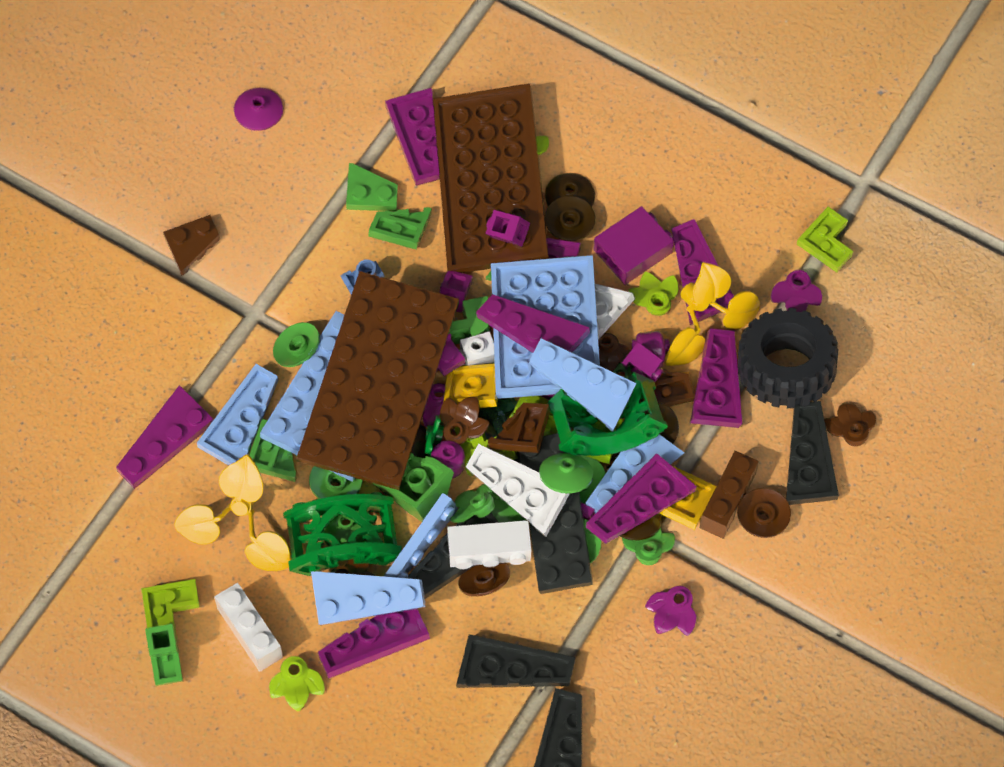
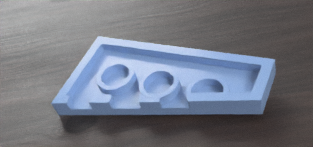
M540 339L529 361L532 367L553 384L558 385L574 401L576 400L591 415L606 424V427L612 432L614 431L636 383L544 339Z
M255 364L198 440L197 447L227 465L249 454L261 420L265 415L277 385L278 376Z
M661 435L637 447L620 452L585 505L595 509L594 513H597L656 453L671 465L685 452Z
M442 493L384 577L408 578L410 570L420 562L426 550L457 512L458 508L450 497Z
M311 571L319 625L426 607L422 580Z

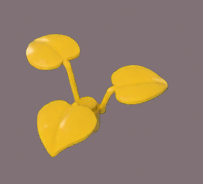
M702 262L700 274L696 282L687 284L681 291V298L689 305L686 310L690 313L695 330L691 327L685 328L675 337L666 355L665 364L668 366L688 364L697 359L702 353L705 338L699 334L701 329L694 311H704L710 304L721 312L726 313L723 324L729 329L736 330L745 327L755 318L761 305L758 297L751 291H742L730 300L728 308L722 307L715 301L716 298L723 297L729 291L731 278L721 267Z
M248 454L228 465L220 474L219 485L222 491L233 499L218 516L214 517V512L210 506L195 504L184 509L175 521L174 527L176 531L193 543L205 545L214 542L218 538L220 527L217 522L229 511L232 510L238 516L248 515L250 539L253 541L245 548V554L249 562L265 571H281L289 568L288 562L291 560L288 543L280 534L273 531H264L257 538L255 536L253 516L255 511L252 507L254 502L261 497L264 485L258 467Z

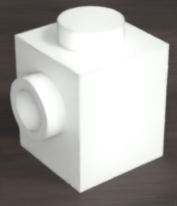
M490 332L460 340L459 351L465 358V366L495 363L494 342Z

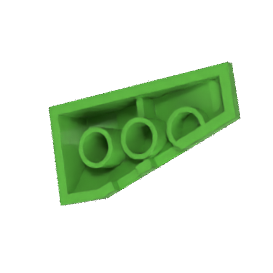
M411 453L399 490L375 483L372 484L387 496L393 497L394 502L423 522L442 493L448 495L454 472L435 458L428 456L421 458Z

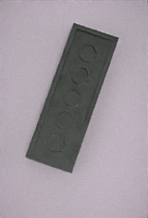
M558 433L543 436L539 453L519 452L520 463L539 472L540 466L545 459L555 454L566 453L559 449L561 442ZM570 493L547 536L543 535L529 523L540 594L593 585L580 493Z

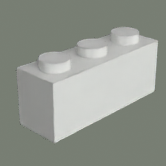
M528 521L447 527L450 567L467 569L472 567V565L494 567L499 563L510 562L513 565H520L526 561H531Z
M238 583L214 596L218 611L259 672L283 658L281 646Z

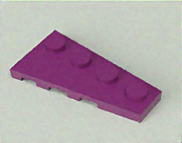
M432 87L385 100L387 112L415 186L439 180Z
M695 219L672 228L678 266L684 288L687 284L696 282L700 274L702 262L717 266L718 264ZM730 288L723 297L716 298L715 301L724 308H728L730 300L734 297ZM710 304L704 311H694L698 322L721 312ZM688 312L689 322L691 326L693 325V321L690 316V313Z
M493 294L476 311L477 318L534 353L540 339H544L572 353L590 334V328Z
M710 328L707 332L690 420L692 424L739 428L742 425L735 331Z
M179 385L116 466L117 472L135 489L205 432L214 419Z
M656 453L586 523V528L607 544L696 491L697 486Z

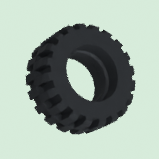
M782 308L774 309L773 313L765 312L761 314L759 320L755 318L748 324L739 340L738 373L740 374L742 384L745 387L747 386V391L752 396L757 395L759 401L765 404L770 402L773 407L779 408L780 405L787 406V408H795V405H800L801 407L809 405L811 400L816 402L822 398V394H826L830 390L836 377L839 349L837 348L838 342L833 335L832 329L827 324L823 325L824 321L819 317H812L810 312L804 310L803 312H797L795 308H789V311H782ZM788 349L804 354L809 361L795 367H784L771 362L766 356L778 350Z

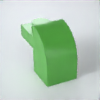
M488 296L462 301L464 319L453 321L449 332L454 344H460L461 339L491 332V326L477 318L476 311L487 301Z
M173 624L145 628L155 686L183 682L178 644Z

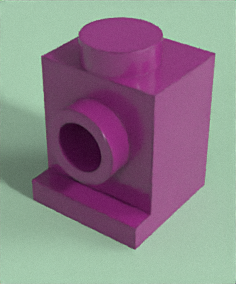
M493 210L492 216L487 222L486 234L494 239L522 247L530 223L519 216Z
M638 342L622 362V367L626 370L630 366L632 367V373H638L654 382L659 379L664 371L661 368L663 360Z

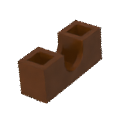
M734 451L702 514L700 529L724 539L735 517L740 500L747 493L756 475L758 460Z

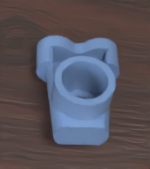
M368 259L359 262L355 271L351 272L349 270L340 275L350 294H352L359 271L385 277L377 262Z

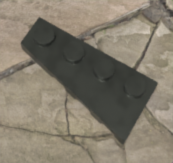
M490 513L482 518L473 515L467 521L459 522L456 526L499 522ZM447 533L440 540L439 545L433 551H430L408 575V579L422 580L424 598L426 599L472 567L467 569L450 567Z
M469 634L456 688L569 686L575 657Z
M555 688L534 767H582L581 694Z

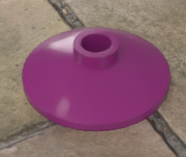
M266 88L249 89L243 92L234 104V115L238 123L253 131H262L273 127L279 122L283 114V104L280 97L272 90Z

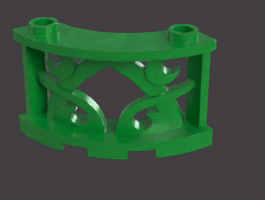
M635 372L627 378L636 383V386L620 417L625 418L624 421L614 432L609 433L591 426L599 419L591 415L585 407L576 400L574 401L564 390L560 389L546 403L549 404L550 413L554 417L561 442L559 444L560 451L583 456L608 455L629 450L650 439L656 438L668 426L666 421L663 420L654 393L656 389L654 381ZM648 410L649 414L645 416V413L643 412Z
M373 492L370 494L337 495L294 504L291 509L283 512L284 519H287L292 560L288 562L289 571L311 576V571L320 572L339 566V561L353 559L354 564H377L383 566L396 560L402 551V546L397 545L392 512L393 497L383 496L381 492ZM367 511L380 512L381 525H371L377 521V514L369 515ZM339 514L350 518L361 527L352 532L347 544L341 545L333 535L322 533L326 526ZM312 519L310 524H303L304 530L312 533L301 536L300 523ZM383 532L384 543L382 542L378 533ZM363 536V540L366 542L357 543L356 539ZM324 541L331 543L330 547L321 548L324 545ZM303 543H308L306 554L303 553Z

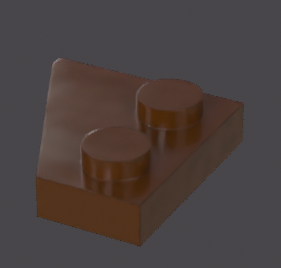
M211 215L163 232L181 276L188 272L187 268L196 259L199 261L206 251L220 240Z
M663 369L664 371L659 379L654 382L656 386L654 393L657 401L669 407L693 402L695 395L689 375L681 372H669Z
M523 402L515 411L514 416L508 418L502 425L503 430L499 435L488 440L489 448L493 450L539 453L551 411L549 404Z

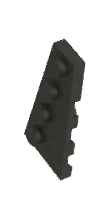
M821 401L810 402L809 405L803 407L795 405L793 409L786 500L789 505L838 500L839 494Z

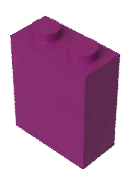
M641 206L594 238L593 250L620 281L626 285L672 254L674 240L671 233L666 229L663 230L658 224L656 217Z

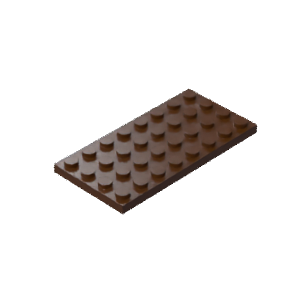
M530 83L433 98L447 271L466 273L491 269V263L549 259ZM493 210L519 216L530 223L522 247L494 239L486 234L487 222L492 216Z
M359 271L297 455L298 462L392 489H400L459 304L458 298Z

